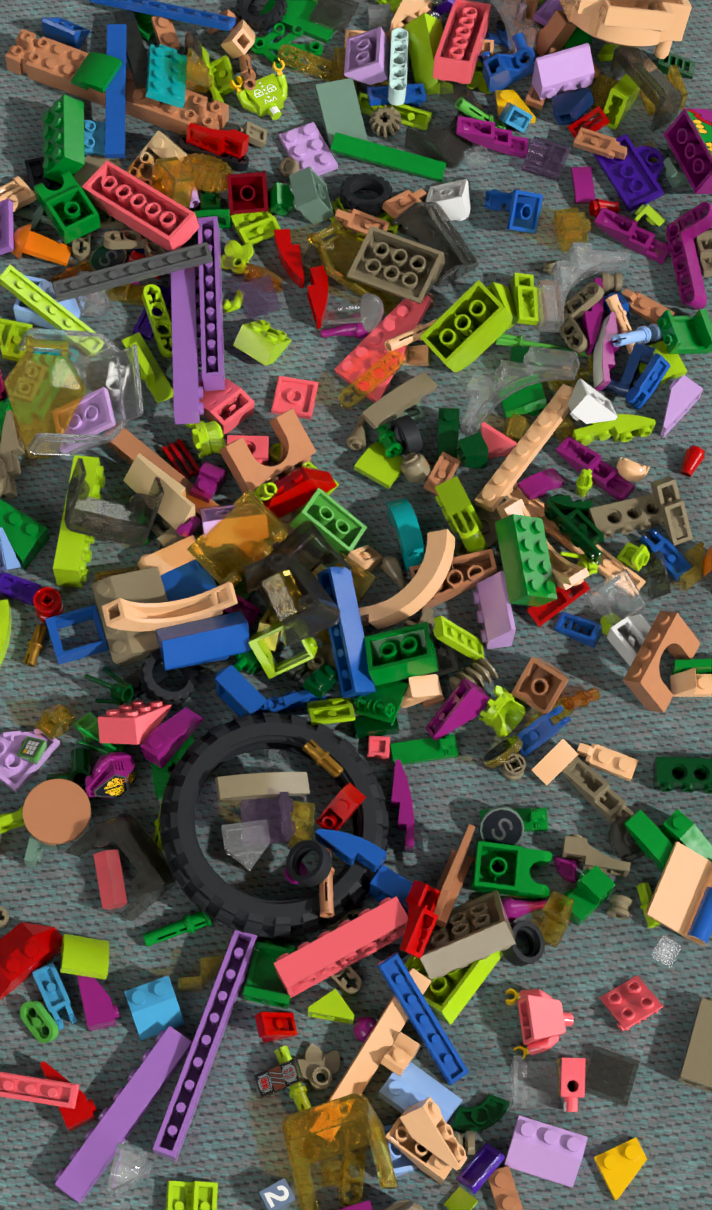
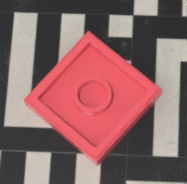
M278 376L271 413L280 415L293 408L298 418L311 420L318 382Z

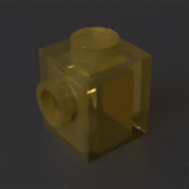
M58 704L44 710L36 727L53 740L68 732L75 716L69 712L68 708Z

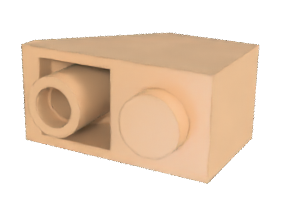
M242 19L222 42L221 46L232 59L245 55L254 44L255 33Z

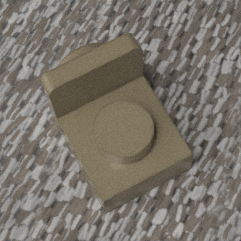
M248 121L243 127L238 129V131L249 135V143L262 149L266 145V129Z

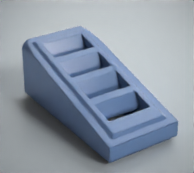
M0 527V571L21 567L19 560L3 528Z

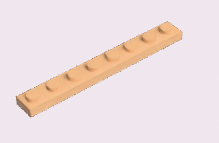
M565 384L560 387L475 498V505L492 513L494 512L496 506L504 499L569 413L568 402L573 393V387Z

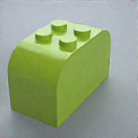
M478 280L420 338L453 372H459L472 364L507 330L513 316Z

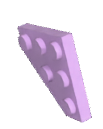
M43 728L28 732H3V734H0V781L17 793L59 747L60 741ZM27 736L46 741L47 747L37 765L17 756Z

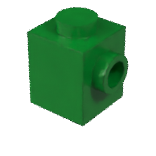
M276 182L268 191L269 212L284 216L294 208L293 200L295 199L288 184Z

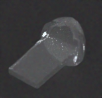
M366 293L362 296L361 305L329 309L322 323L323 325L362 323L365 330L370 333L381 322L384 305L377 295Z

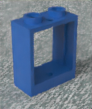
M95 605L45 619L58 665L108 651V642L101 625V617ZM93 619L100 641L64 651L57 629Z
M232 665L228 668H222L216 674V694L239 717L248 714L251 716L261 715L267 712V699Z
M382 865L370 883L369 896L378 902L388 897L392 899L397 896L408 916L409 907L405 901L413 883Z

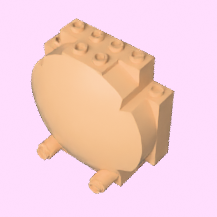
M560 0V5H562L568 21L575 24L588 35L610 44L625 47L656 45L654 49L655 56L660 59H665L669 55L673 41H682L692 8L689 0Z

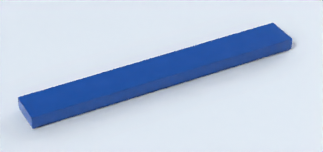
M90 0V2L225 31H229L236 24L235 17L154 0Z
M107 24V55L120 59L122 65L106 89L105 158H125L126 24Z

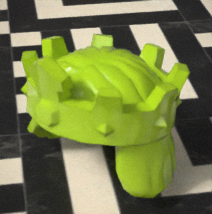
M200 420V423L185 424L189 428H194L192 429L193 443L196 449L200 451L198 454L200 459L213 453L221 454L219 449L226 446L221 426L217 422L204 423L203 420Z
M496 685L493 692L497 697L487 702L486 711H481L480 715L482 717H479L478 720L485 722L491 728L493 727L498 738L502 739L516 728L526 711L523 705L514 700L515 698L512 696V693H508L506 688L502 689L501 686Z

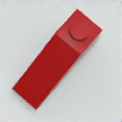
M45 1061L40 1063L46 1079L71 1083ZM78 1090L75 1109L59 1107L69 1132L95 1120L93 1113L97 1112L92 1098L87 1100L81 1090Z

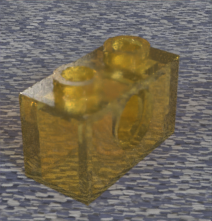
M289 570L279 572L261 581L279 621L307 610Z

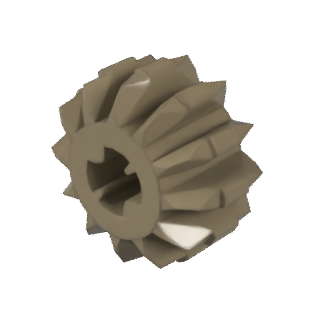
M385 104L384 109L377 106V112L371 113L372 118L369 120L370 125H372L371 130L376 132L378 137L382 134L384 138H387L388 134L394 137V131H400L399 125L402 124V119L400 118V112L395 111V107L392 106L388 109Z

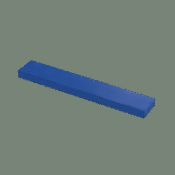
M393 953L377 964V968L448 1085H452L468 1074L467 1067L398 953Z

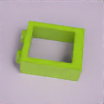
M297 614L253 634L248 641L269 679L313 659L318 649L315 639L313 637L310 638L307 633L306 623L303 619H299ZM292 625L306 650L277 663L264 638Z

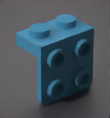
M84 120L85 157L86 154L105 156V122Z

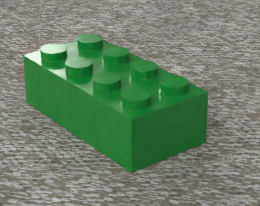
M65 94L56 100L53 106L44 112L42 117L44 122L42 133L44 137L42 149L44 153V177L62 184L61 172L69 170L72 176H74L85 165L84 102Z
M512 514L495 522L509 603L540 607L556 600V586L554 584L542 518Z

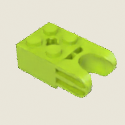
M458 476L436 486L435 489L438 495L435 498L447 522H449L448 524L454 534L458 532L468 553L488 550V545L480 531L484 527Z

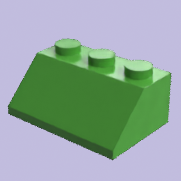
M320 488L315 491L290 523L292 528L337 565L348 556L367 529L363 523Z

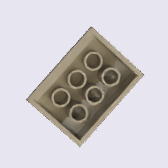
M371 226L347 274V278L421 304L436 283L445 265L444 252Z
M153 567L113 575L91 584L113 662L120 667H125L146 659L153 651L156 652L159 649V644L155 631H124L106 626L102 606L119 598L136 603L168 602L159 568Z
M497 889L454 907L445 928L435 924L420 959L430 980L436 977L441 978L450 971L457 968L462 969L471 962L478 959H486L490 954L500 950H507L516 944Z

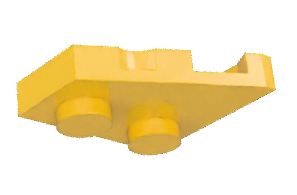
M514 89L495 90L498 118L506 103L509 102L533 115L529 123H535L536 117Z
M636 1137L593 1158L614 1201L621 1196L647 1160Z

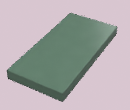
M353 78L315 84L330 149L335 132L368 141ZM332 153L333 157L341 156L339 154Z

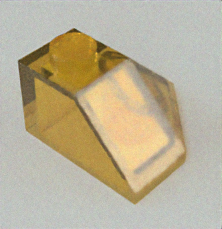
M188 48L185 89L193 92L207 93L208 87H212L213 76L209 75L210 69L192 48Z

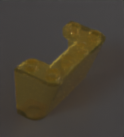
M249 489L233 504L235 508L207 535L202 534L187 549L220 585L230 582L233 584V587H236L243 580L241 576L246 571L249 573L258 566L257 561L262 556L264 558L267 557L274 550L272 546L276 542L281 543L289 535L287 533L289 528Z

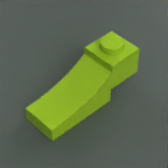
M514 273L510 280V291L515 303L517 323L537 325L539 322L537 287H534V275Z

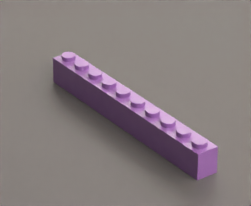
M217 216L198 218L200 227L198 229V244L207 242L213 262L199 265L202 380L205 391L225 390L220 229Z
M199 266L171 273L175 424L200 423V415H204L203 402H199V399H203V386H199V383H203L202 370H198V367H202L201 355H198V352H201V339H197V336H201V326L197 324V321H200V309L196 307L200 306V294H196V291H200L199 279H196V277H199Z
M237 930L233 933L153 1147L155 1155L175 1162L178 1160L253 957L256 941L258 942L257 935Z

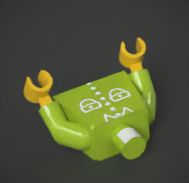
M280 60V69L275 66V62L272 65V69L277 72V76L273 73L255 80L256 87L252 90H247L244 85L242 86L243 79L240 76L236 77L238 85H235L233 79L230 81L229 85L237 91L236 95L244 109L256 113L259 117L268 114L273 120L281 117L280 109L284 108V101L287 99L288 90L286 77L282 72L285 67L283 60Z

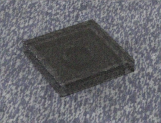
M319 0L310 15V22L344 34L359 6V2L354 0Z
M595 1046L585 1077V1093L626 1107L640 1061Z

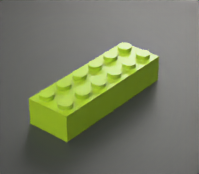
M74 455L53 565L57 586L83 588V582L88 580L89 570L86 569V566L92 559L90 544L95 542L93 527L98 524L99 513H96L97 506L100 507L102 503L100 488L105 486L104 467L100 465L98 457Z

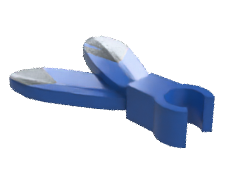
M498 20L496 22L498 35L487 32L485 39L494 40V44L504 46L513 55L515 52L513 48H516L515 44L509 38L505 23Z

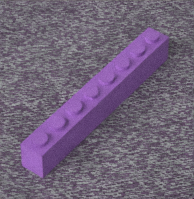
M169 1026L166 1031L163 1029L158 1034L155 1040L157 1044L152 1050L148 1049L141 1059L143 1061L138 1069L134 1068L127 1078L128 1084L124 1089L120 1088L114 1095L113 1100L115 1102L110 1108L106 1107L100 1114L99 1124L96 1128L92 1127L84 1137L86 1141L81 1148L77 1147L69 1158L71 1160L70 1164L66 1169L63 1167L55 1177L56 1183L54 1184L56 1188L79 1205L189 1053L192 1041Z

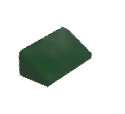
M365 716L355 717V721H353L355 739L399 734L397 717L394 724Z

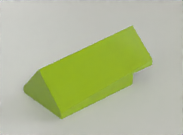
M423 13L404 26V29L408 32V54L415 84L423 83L426 95L454 92L453 81H441L433 78L434 58L443 35L441 20Z

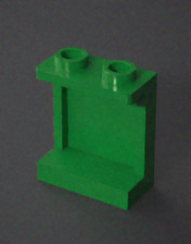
M699 309L694 316H672L670 310H665L657 320L669 354H707L712 351V323L706 309Z
M269 940L256 941L247 984L243 992V1000L289 1009L291 998L277 976L274 963L277 962L276 959L282 954H291L297 951V948L292 945L276 946L274 942Z

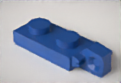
M306 689L299 692L291 691L283 697L274 696L267 699L268 712H281L284 710L287 712L305 706L307 702L324 700L326 694L319 699Z

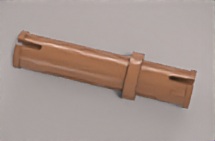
M245 54L240 56L238 60L241 69L240 76L243 79L244 87L247 90H252L256 87V74L252 70L250 56Z
M326 848V849L330 852V855H331V854H332V849ZM333 867L328 877L319 884L320 917L323 918L334 916L333 875L335 874V869ZM325 887H327V901L325 899Z

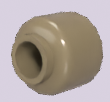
M416 452L405 455L400 465L402 473L410 483L420 484L425 482L431 470L425 457Z

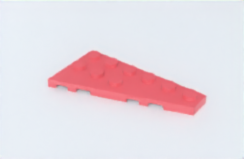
M426 296L421 304L403 299L334 369L335 373L375 403L382 398L408 350V345L389 353L385 348L384 342L415 329V326L419 325L431 303L430 297Z

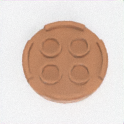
M52 779L40 783L28 794L23 805V820L28 832L39 842L52 846L68 843L79 838L87 829L91 818V806L87 794L79 785L65 779Z

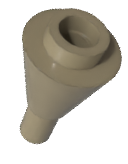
M361 415L358 417L357 425L346 440V444L353 450H362L366 447L364 428L366 420Z
M390 555L383 559V564L380 568L397 583L400 590L405 588L407 584L404 580L399 557Z

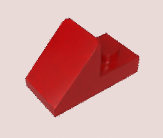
M260 1012L255 1014L259 1038H263V1043L298 1035L293 1013Z

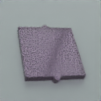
M270 275L259 279L253 278L252 281L239 285L250 319L261 315L267 316L269 312L281 308Z

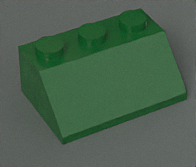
M428 622L365 637L368 672L375 686L438 671L436 652Z

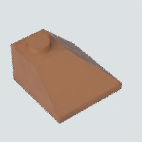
M532 657L514 687L512 695L540 713L547 714L552 710L569 678L558 668L540 657Z

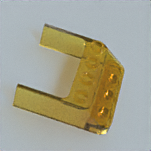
M349 1094L291 1114L284 1119L282 1129L300 1210H319L310 1173V1167L313 1163L367 1145L371 1146L380 1188H398L383 1124L363 1094Z

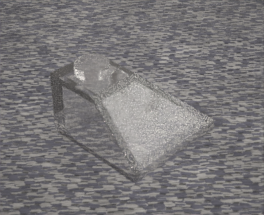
M627 569L598 582L584 593L592 610L612 626L628 616L635 615L647 605Z
M122 1143L117 1144L106 1188L109 1199H116L142 1182L145 1175H149L152 1161L148 1160L149 1155L147 1152Z

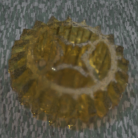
M203 153L188 154V156L184 157L180 166V175L190 187L203 190V192L209 191L210 193L212 191L219 193V191L228 189L227 175L232 174V171L227 162H223L222 159H218L216 156Z

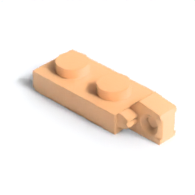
M580 743L576 751L579 756L586 758L585 762L590 764L589 766L629 782L638 763V760L598 744H591L589 746Z

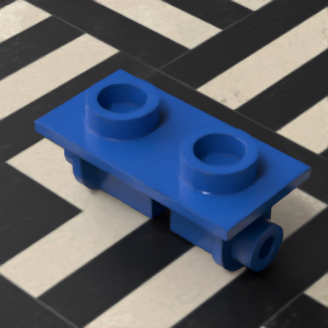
M497 189L487 190L484 207H487L488 210L501 211L503 204L506 205L505 212H510L513 192L505 193Z

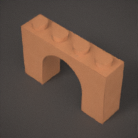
M508 0L505 6L509 10L510 15L515 18L519 28L524 31L529 42L534 45L541 57L559 52L577 28L575 24L568 21L564 10H556L547 25L541 28L539 23L533 20L539 0Z
M293 408L269 420L281 444V456L274 466L260 464L253 457L243 437L219 449L242 493L252 492L266 481L267 483L279 479L278 474L282 472L287 474L296 469L294 467L295 464L300 462L302 465L312 459L311 455L316 453Z
M659 612L623 679L629 689L649 711L665 713L673 697L671 691L663 683L659 672L660 658L665 648L676 659L690 660L693 659L701 644L677 612Z

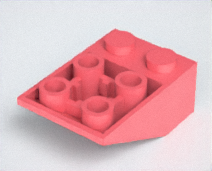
M225 378V390L205 391L204 384L199 383V386H203V399H199V402H203V416L208 422H217L221 426L223 436L254 413L255 402L242 388Z
M144 700L131 701V704L118 706L119 709L107 710L106 714L98 716L100 743L132 745L143 743L151 732L160 725L171 709V704H162V701L144 703Z

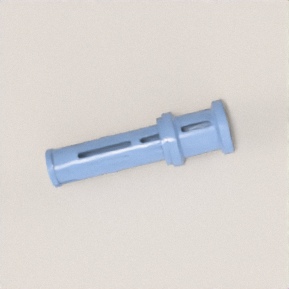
M654 323L648 325V327L640 326L635 331L615 334L612 337V341L618 340V342L613 343L615 347L636 342L646 344L649 341H658L662 334L658 324Z

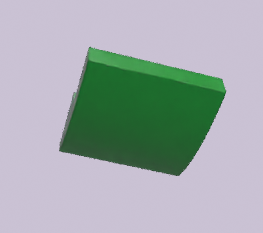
M89 52L70 82L87 91L89 88L104 93L120 69L122 61L110 55Z

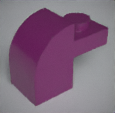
M205 462L200 468L199 476L190 490V496L209 503L214 494H219L227 479V471Z

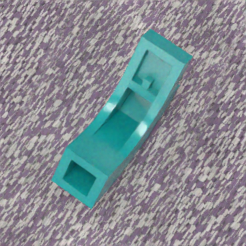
M406 498L386 502L385 504L389 522L394 527L399 540L404 568L408 571L409 567L422 564L425 556L423 550L424 542L414 510L410 502Z

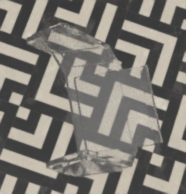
M38 328L27 330L19 344V350L60 353L76 368L79 398L102 387L108 389L116 423L115 426L96 435L37 433L28 446L29 453L75 455L112 441L129 420L144 414L137 345H132L131 348L120 351L102 333Z

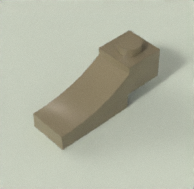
M667 476L651 482L654 500L662 514L670 542L675 546L693 539L684 500L680 499L676 479Z
M570 834L565 836L561 858L583 862L582 871L586 868L591 870L597 865L605 874L622 877L628 876L631 862L614 859L597 851L587 843L588 839L582 838L581 835Z

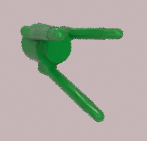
M77 726V730L100 742L99 736L81 726ZM78 741V744L106 755L108 753L124 752L127 744L101 743L105 745L102 748L88 742Z

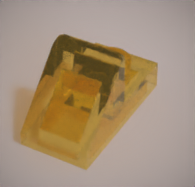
M130 283L111 288L107 299L145 307L142 300L145 286Z

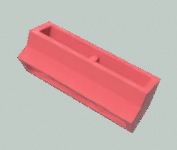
M104 850L93 854L102 908L111 910L124 907L127 904L119 850Z

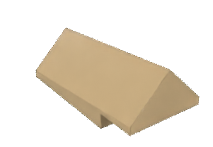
M139 453L123 481L177 530L182 523L184 525L190 521V517L196 516L195 504L186 498L184 486Z

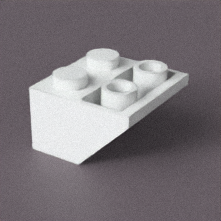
M641 614L628 616L610 628L607 639L628 665L631 666L651 626Z

